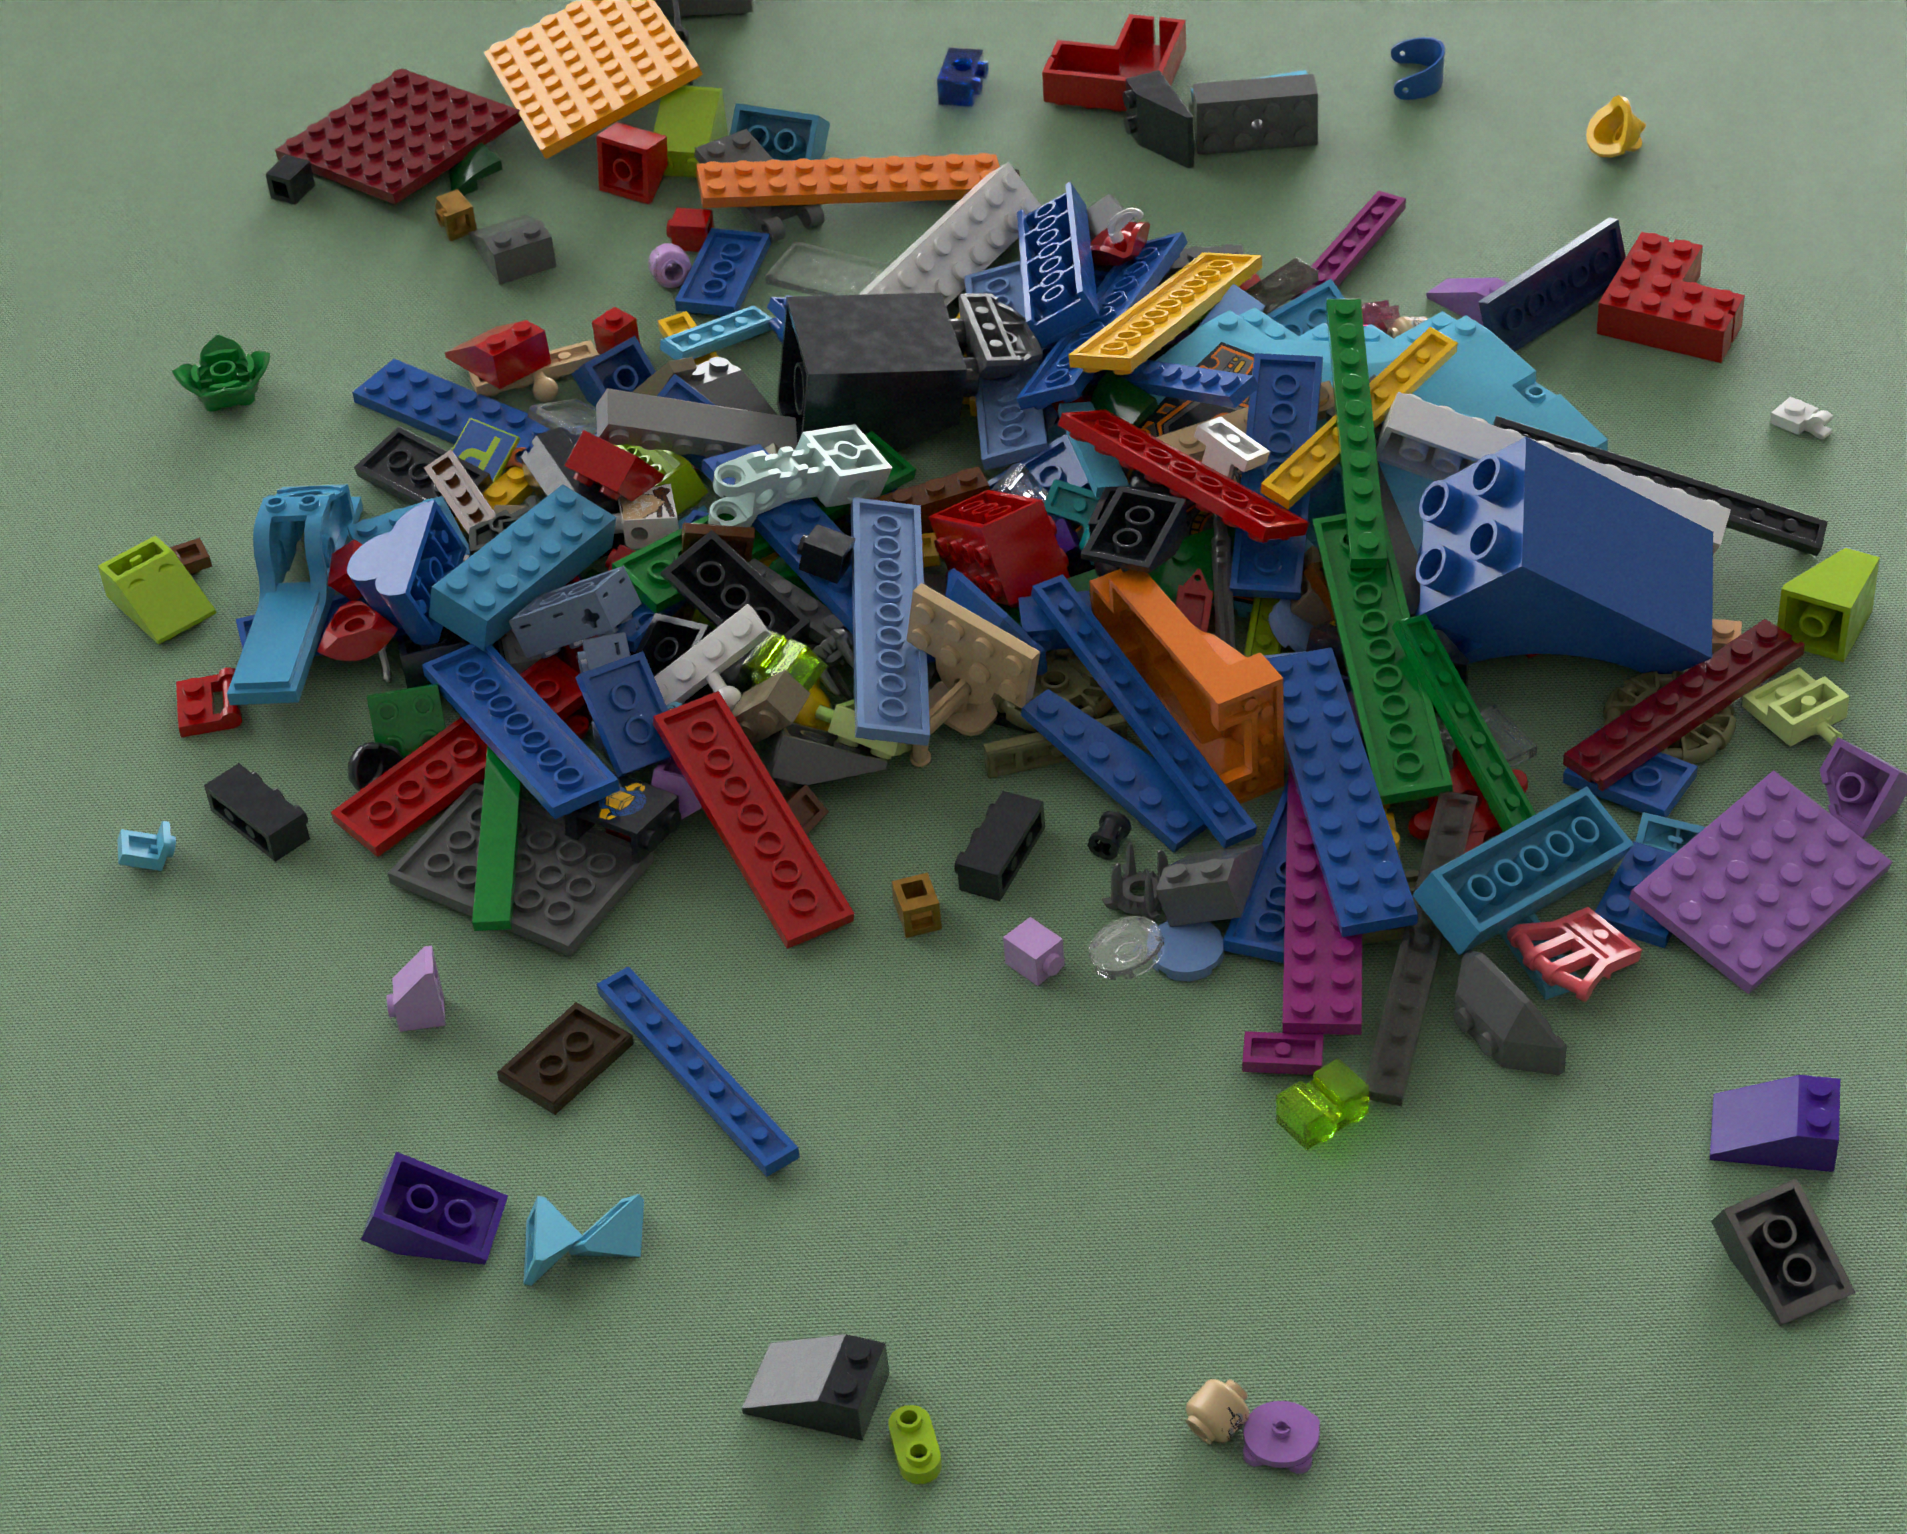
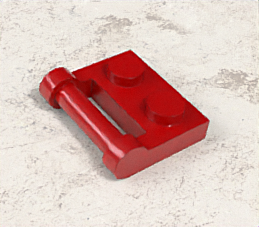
M223 668L217 675L176 681L178 728L181 738L234 729L241 725L242 712L238 705H229L227 692L235 672L234 668ZM223 691L224 709L221 713L215 714L214 692Z

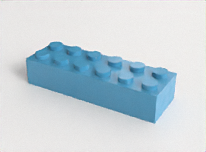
M562 484L433 585L429 617L477 648L485 651L488 645H492L512 629L509 620L530 602L534 601L537 596L564 587L612 548L617 517Z
M1585 787L1432 871L1412 896L1460 956L1613 869L1634 844L1590 789Z

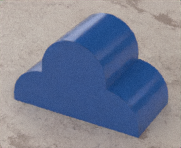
M431 500L419 504L406 512L396 522L391 532L378 535L359 547L348 562L347 573L368 605L396 626L398 630L404 629L412 642L419 645L434 644L439 642L443 626L429 617L432 586L463 563L466 547L436 501Z

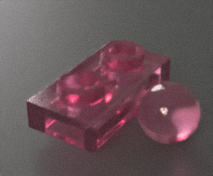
M1389 300L1363 304V325L1366 327L1372 324L1376 327L1382 320L1397 319L1400 317L1399 305L1389 306Z

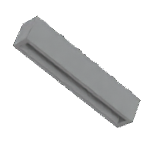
M608 388L596 404L597 437L614 445L628 444L641 446L646 450L661 449L673 451L679 455L694 454L705 456L706 458L760 444L763 448L772 443H775L779 448L791 446L794 451L797 447L796 418Z

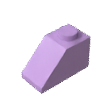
M432 946L423 947L393 977V994L387 995V1008L389 1017H396L400 1032L445 1026L444 995Z

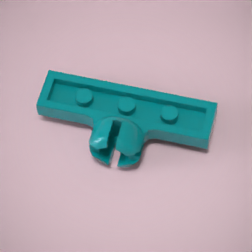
M1054 478L1044 503L1048 515L1060 519L1064 518L1069 522L1084 527V533L1079 543V548L1082 551L1090 538L1088 522L1100 497H1095L1091 490Z

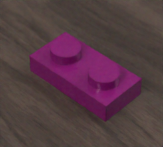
M1245 1031L1242 1071L1322 1075L1324 1035Z

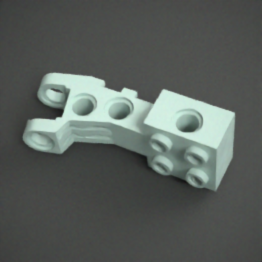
M856 424L802 432L795 451L791 446L779 448L778 453L767 455L764 451H757L719 465L714 471L713 489L722 498L710 506L708 524L750 527L756 517L763 512L792 500L816 496L826 507L852 503L853 497L864 499L876 498L881 495L892 466ZM733 477L736 479L735 485L726 484L722 479ZM728 513L735 519L724 521L718 518V515Z

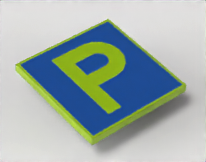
M469 418L452 451L455 456L489 473L494 483L502 474L521 438Z

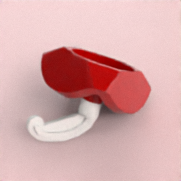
M1127 208L1118 212L1110 220L1108 227L1093 239L1091 251L1094 264L1099 266H1120L1138 257L1147 243L1151 225L1148 222H1129L1133 217L1136 220L1143 218L1144 214L1140 209Z
M349 601L338 609L329 623L317 652L341 661H357L379 652L383 668V678L388 683L391 681V671L385 649L398 628L362 601Z

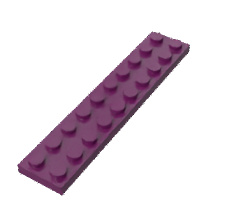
M1289 764L1282 1033L1362 1035V934L1341 936Z

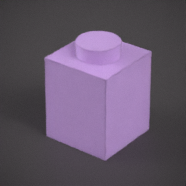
M1031 917L1003 937L1005 964L1037 986L1050 976L1056 975L1064 966L1063 939Z

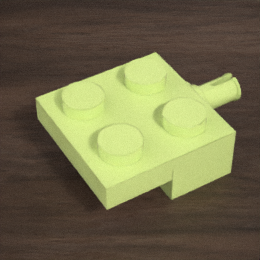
M1798 667L1743 695L1742 707L1790 747L1815 734L1820 735L1833 746L1838 737L1842 739L1843 734L1831 725L1847 718L1849 695L1824 676L1815 680Z
M854 699L837 704L835 710L819 705L816 711L815 719L830 723L828 732L837 735V741L852 747H858L859 744L871 748V754L884 759H891L892 756L901 755L912 750L913 744L855 738Z

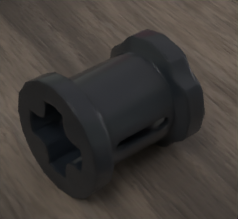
M1106 811L1099 820L1100 827L1098 831L1091 834L1087 845L1095 856L1101 857L1104 860H1112L1117 857L1120 848L1119 844L1122 839L1128 837L1132 825L1125 815L1116 811Z

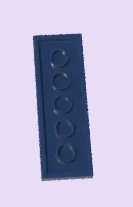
M1607 218L1478 301L1483 326L1494 333L1515 352L1604 294L1626 258L1619 219Z

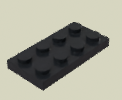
M398 426L356 464L354 469L360 478L408 504L414 505L426 499L442 496L424 467L448 451ZM457 457L477 488L483 493L493 483L490 474ZM448 505V507H449V509H450V511H451L453 517L455 518L456 515L454 514V512L452 511V509H451L450 506Z

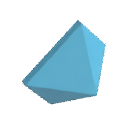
M1643 812L1635 842L1676 853L1706 827Z
M640 1194L620 1200L583 1234L584 1237L568 1252L573 1256L641 1257L644 1199Z
M537 1196L526 1221L525 1285L532 1286L584 1237L546 1197Z

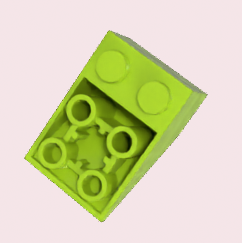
M156 535L98 565L106 597L158 645L217 613L214 606L174 551Z

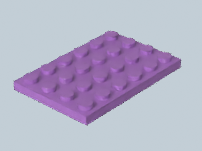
M1773 770L1633 888L1629 899L1747 994H1750L1889 870L1892 861Z

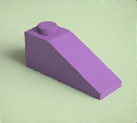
M1447 278L1428 291L1426 298L1462 317L1467 315L1483 325L1478 301L1507 282L1499 278Z

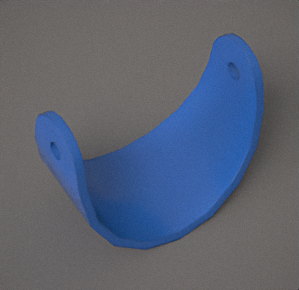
M1418 37L1399 42L1392 47L1390 51L1391 58L1396 63L1422 64L1428 67L1424 71L1398 80L1393 87L1397 98L1402 100L1426 98L1435 94L1442 87L1445 62V46L1442 41L1434 37Z

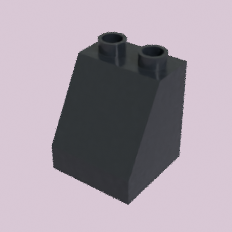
M941 292L787 296L777 406L780 416L796 418L797 444L802 432L856 424L864 435L873 431L891 448L899 452L960 424L963 397L976 396L979 388V370L976 358L963 357L966 348V332L963 319L949 318Z

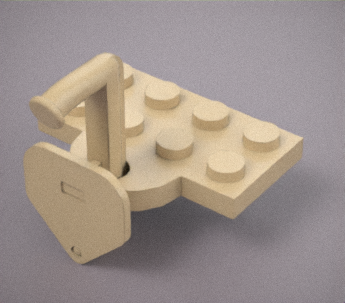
M923 583L913 590L906 641L936 658V669L942 680L929 691L930 735L943 723L964 735L975 736L983 733L997 718V709L992 700L996 694L1020 708L1032 700L1040 651ZM929 743L928 746L912 745L910 761L914 766L924 767L929 764L931 760V754L928 751Z

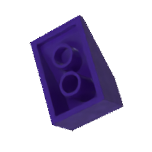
M1795 1075L1714 1093L1709 1160L1834 1172L1839 1144L1841 1079Z
M396 1152L383 1175L360 1240L398 1255L485 1265L508 1195Z

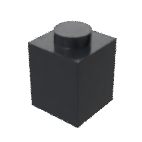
M285 155L265 173L271 199L296 205L315 186L310 161Z
M817 524L809 535L804 534L800 540L797 554L801 555L798 570L837 584L850 567L855 538Z

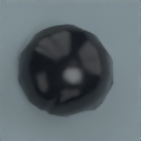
M378 742L364 743L358 746L348 762V780L357 791H360L404 758L400 751L393 746Z

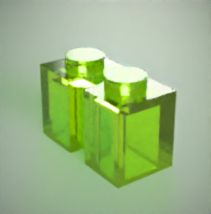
M768 630L771 635L755 646L743 662L753 672L750 678L756 684H760L779 672L786 670L809 692L828 665L805 644L793 639L788 641L783 635Z
M1339 1058L1314 1072L1313 1080L1307 1084L1299 1081L1276 1095V1122L1305 1150L1312 1148L1320 1142H1326L1334 1133L1351 1123L1360 1121L1365 1114L1369 1113V1085Z

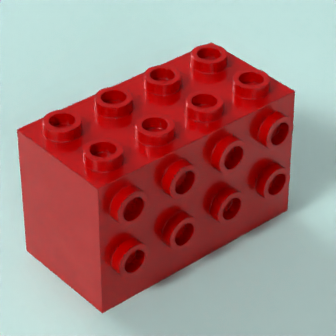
M986 490L929 516L937 538L934 540L936 551L945 560L948 568L946 572L947 580L948 572L955 568L993 602L1008 605L1011 608L1019 607L1018 598L1031 596L1032 586L1062 574L1066 579L1070 578L1067 570L1069 566L1067 555L1059 547L1055 537L1057 534L1056 524L1047 515L1041 499Z

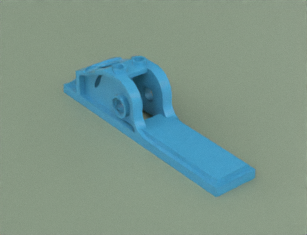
M348 484L282 487L277 490L276 495H268L263 498L255 519L253 531L254 557L260 587L259 604L227 692L229 705L299 702L336 590L328 586L331 554L351 542L347 526L358 523L363 510L361 497H351ZM304 532L305 554L310 582L283 583L286 573L290 571L297 551L296 544L301 540Z

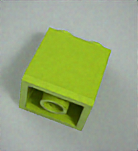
M683 85L661 97L653 132L667 136L668 164L663 175L697 178L696 164L699 162L694 157L695 148L728 136L722 88Z
M1844 548L1785 583L1781 588L1777 626L1792 635L1794 642H1803L1805 644L1804 651L1844 663L1873 611L1880 557Z

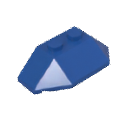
M955 568L948 572L945 597L1040 651L1037 675L1045 674L1048 671L1045 649L1038 642L1030 638L1028 633L961 572Z

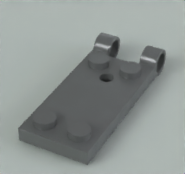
M747 129L696 147L694 156L699 163L710 161L729 163L741 160L749 162L772 160V157ZM820 204L738 207L760 233L770 234L771 244L784 239L786 236L782 220L797 215L807 229L819 226L825 220Z

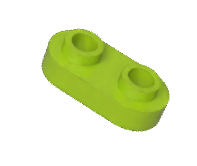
M916 1405L899 1407L890 1415L888 1428L900 1474L906 1481L913 1484L929 1483L938 1477L942 1469L941 1453L931 1418L922 1407ZM921 1454L925 1455L922 1458H915L916 1456H920Z

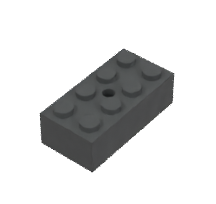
M1314 74L1193 84L1194 135L1198 155L1318 145V91Z

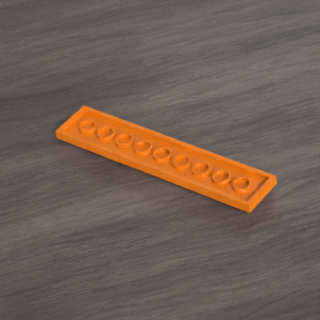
M979 153L977 155L949 154L947 156L919 155L917 157L889 156L887 158L859 157L857 159L829 158L825 160L803 158L793 161L772 159L761 162L741 160L729 163L710 161L696 164V176L702 207L725 208L961 200L986 175L1000 166L996 154Z

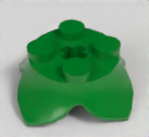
M217 333L200 352L198 366L189 363L182 364L172 370L175 379L185 389L198 397L207 411H218L221 408L235 405L246 406L255 401L254 394L257 392L259 381L270 362V353L258 350L246 356L241 345L236 341Z

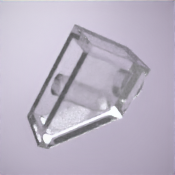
M1022 463L1011 465L991 489L993 491L1041 499L1043 503H1045L1048 492Z

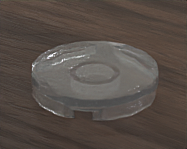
M1142 916L1124 917L1105 925L1095 934L1089 945V958L1096 972L1106 979L1116 980L1115 976H1124L1125 979L1135 978L1150 970L1162 956L1161 948L1165 943V939L1155 921Z

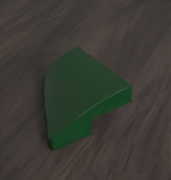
M479 143L462 161L449 169L451 191L458 189L465 196L478 190L477 180L503 170L501 159L483 143Z
M1108 370L1100 379L1090 401L1095 410H1107L1136 427L1159 407L1155 397L1120 375L1114 374L1112 370Z

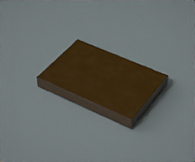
M575 1002L497 1071L498 1080L556 1115L634 1044L633 1036Z

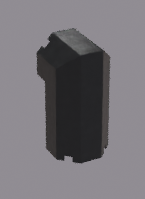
M558 427L535 436L531 442L533 448L529 453L525 450L521 456L524 478L540 501L563 484L611 514L620 513L619 502L600 493L601 486L593 483L591 488L581 484L573 479L575 472L564 466L580 437L579 434L575 433L574 435L568 429ZM624 533L614 534L612 548L598 559L608 556L613 549L617 550L619 545H624Z

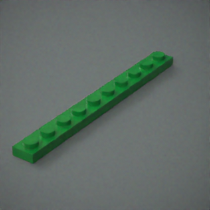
M1361 298L1327 299L1326 316L1350 568H1386L1387 551Z

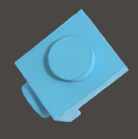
M162 821L157 835L121 829L117 839L118 864L162 871L166 858L173 856L176 845V837L171 835L170 822Z

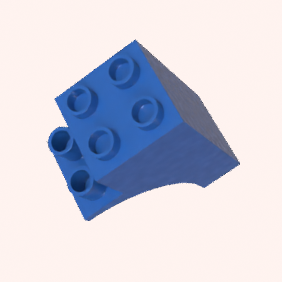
M1524 437L1494 454L1483 456L1478 462L1443 480L1434 481L1425 489L1419 503V515L1424 522L1423 541L1418 550V563L1416 566V579L1421 585L1420 603L1415 616L1426 614L1433 628L1442 630L1469 660V664L1511 655L1560 654L1599 659L1631 668L1640 673L1658 671V674H1672V671L1681 672L1712 658L1713 531L1528 437Z

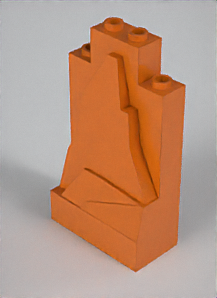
M1119 569L1089 581L1092 613L1239 804L1283 787V677L1262 653L1246 657L1214 634L1199 630L1184 616L1148 573L1131 569L1123 572Z

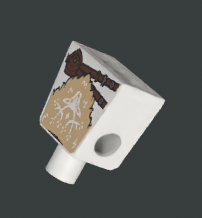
M671 484L653 487L632 502L620 496L618 499L620 513L612 514L617 517L614 534L624 533L625 544L632 549H641L679 529Z

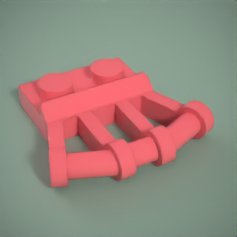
M1589 907L1551 922L1518 924L1513 926L1507 933L1509 942L1513 947L1519 949L1523 956V964L1532 971H1539L1542 974L1543 981L1548 985H1558L1575 993L1577 999L1584 1002L1588 1001L1593 989L1603 977L1610 979L1613 972L1638 962L1642 952L1639 946ZM1548 940L1537 946H1534L1532 941ZM1569 950L1573 952L1572 954L1563 957L1559 960H1556L1554 962H1551L1549 960ZM1589 965L1592 967L1583 980L1570 974Z

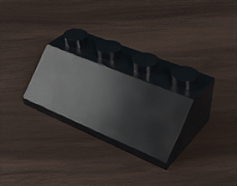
M713 530L709 531L661 572V576L715 627H719L745 605L749 604L771 634L746 653L758 667L784 662L809 640L811 621Z

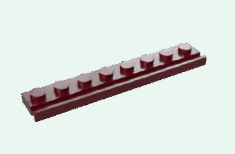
M1764 619L1713 653L1711 659L1695 665L1565 752L1563 765L1589 783L1594 781L1598 784V789L1604 791L1804 655L1805 644L1801 641L1799 643L1794 642L1792 635Z

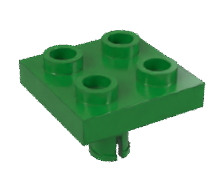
M438 684L367 695L375 742L397 748L403 758L410 755L446 728Z

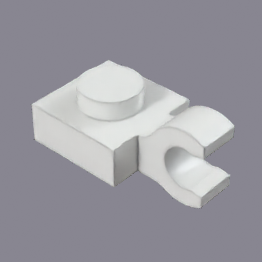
M1789 397L1771 412L1770 423L1797 435L1805 430L1816 438L1825 439L1832 433V429L1824 425L1833 419V415L1824 410L1818 412L1819 408L1799 399Z

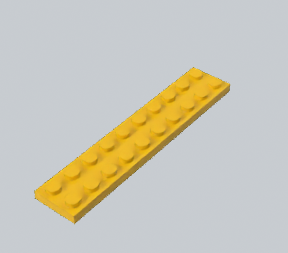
M1201 253L1069 354L1070 368H1083V371L1087 373L1099 372L1101 370H1113L1114 374L1117 375L1132 373L1135 368L1146 362L1154 353L1160 351L1169 341L1174 340L1179 333L1188 329V326L1200 319L1208 310L1213 309L1233 284L1239 287L1246 280L1251 279L1256 272L1263 268L1262 255Z

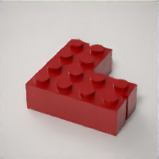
M1135 14L1128 15L1114 46L1057 40L1051 52V58H1048L1042 71L1044 102L1055 103L1056 105L1083 106L1089 109H1111L1120 112L1127 111L1123 102V92L1126 91V78L1159 70L1171 86L1187 50L1186 20L1160 17V45H1155V16Z
M1641 232L1598 303L1597 334L1722 363L1731 347V343H1733L1742 327L1745 295L1697 283L1701 274L1703 245L1675 239L1674 242H1669V237L1660 236L1657 233Z

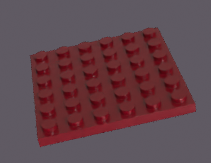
M398 69L392 72L388 78L373 84L366 92L351 98L341 108L331 111L328 116L319 122L309 125L306 130L297 136L287 139L284 144L275 149L278 160L285 155L308 160L311 163L312 173L396 205L462 161L479 143L486 145L521 122L522 118L519 114V109L406 69Z

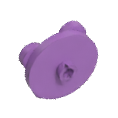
M1273 1401L1256 1407L1244 1424L1245 1446L1243 1448V1458L1245 1462L1251 1466H1262L1265 1464L1276 1468H1288L1291 1472L1298 1474L1307 1472L1312 1466V1455L1319 1444L1320 1422L1318 1417L1305 1407L1289 1401Z

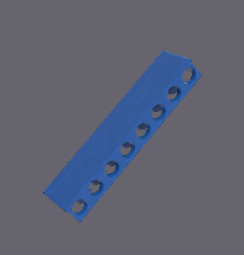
M1071 181L1065 184L1066 193L1026 215L1023 209L1017 211L1025 319L1042 348L1099 317L1087 207Z

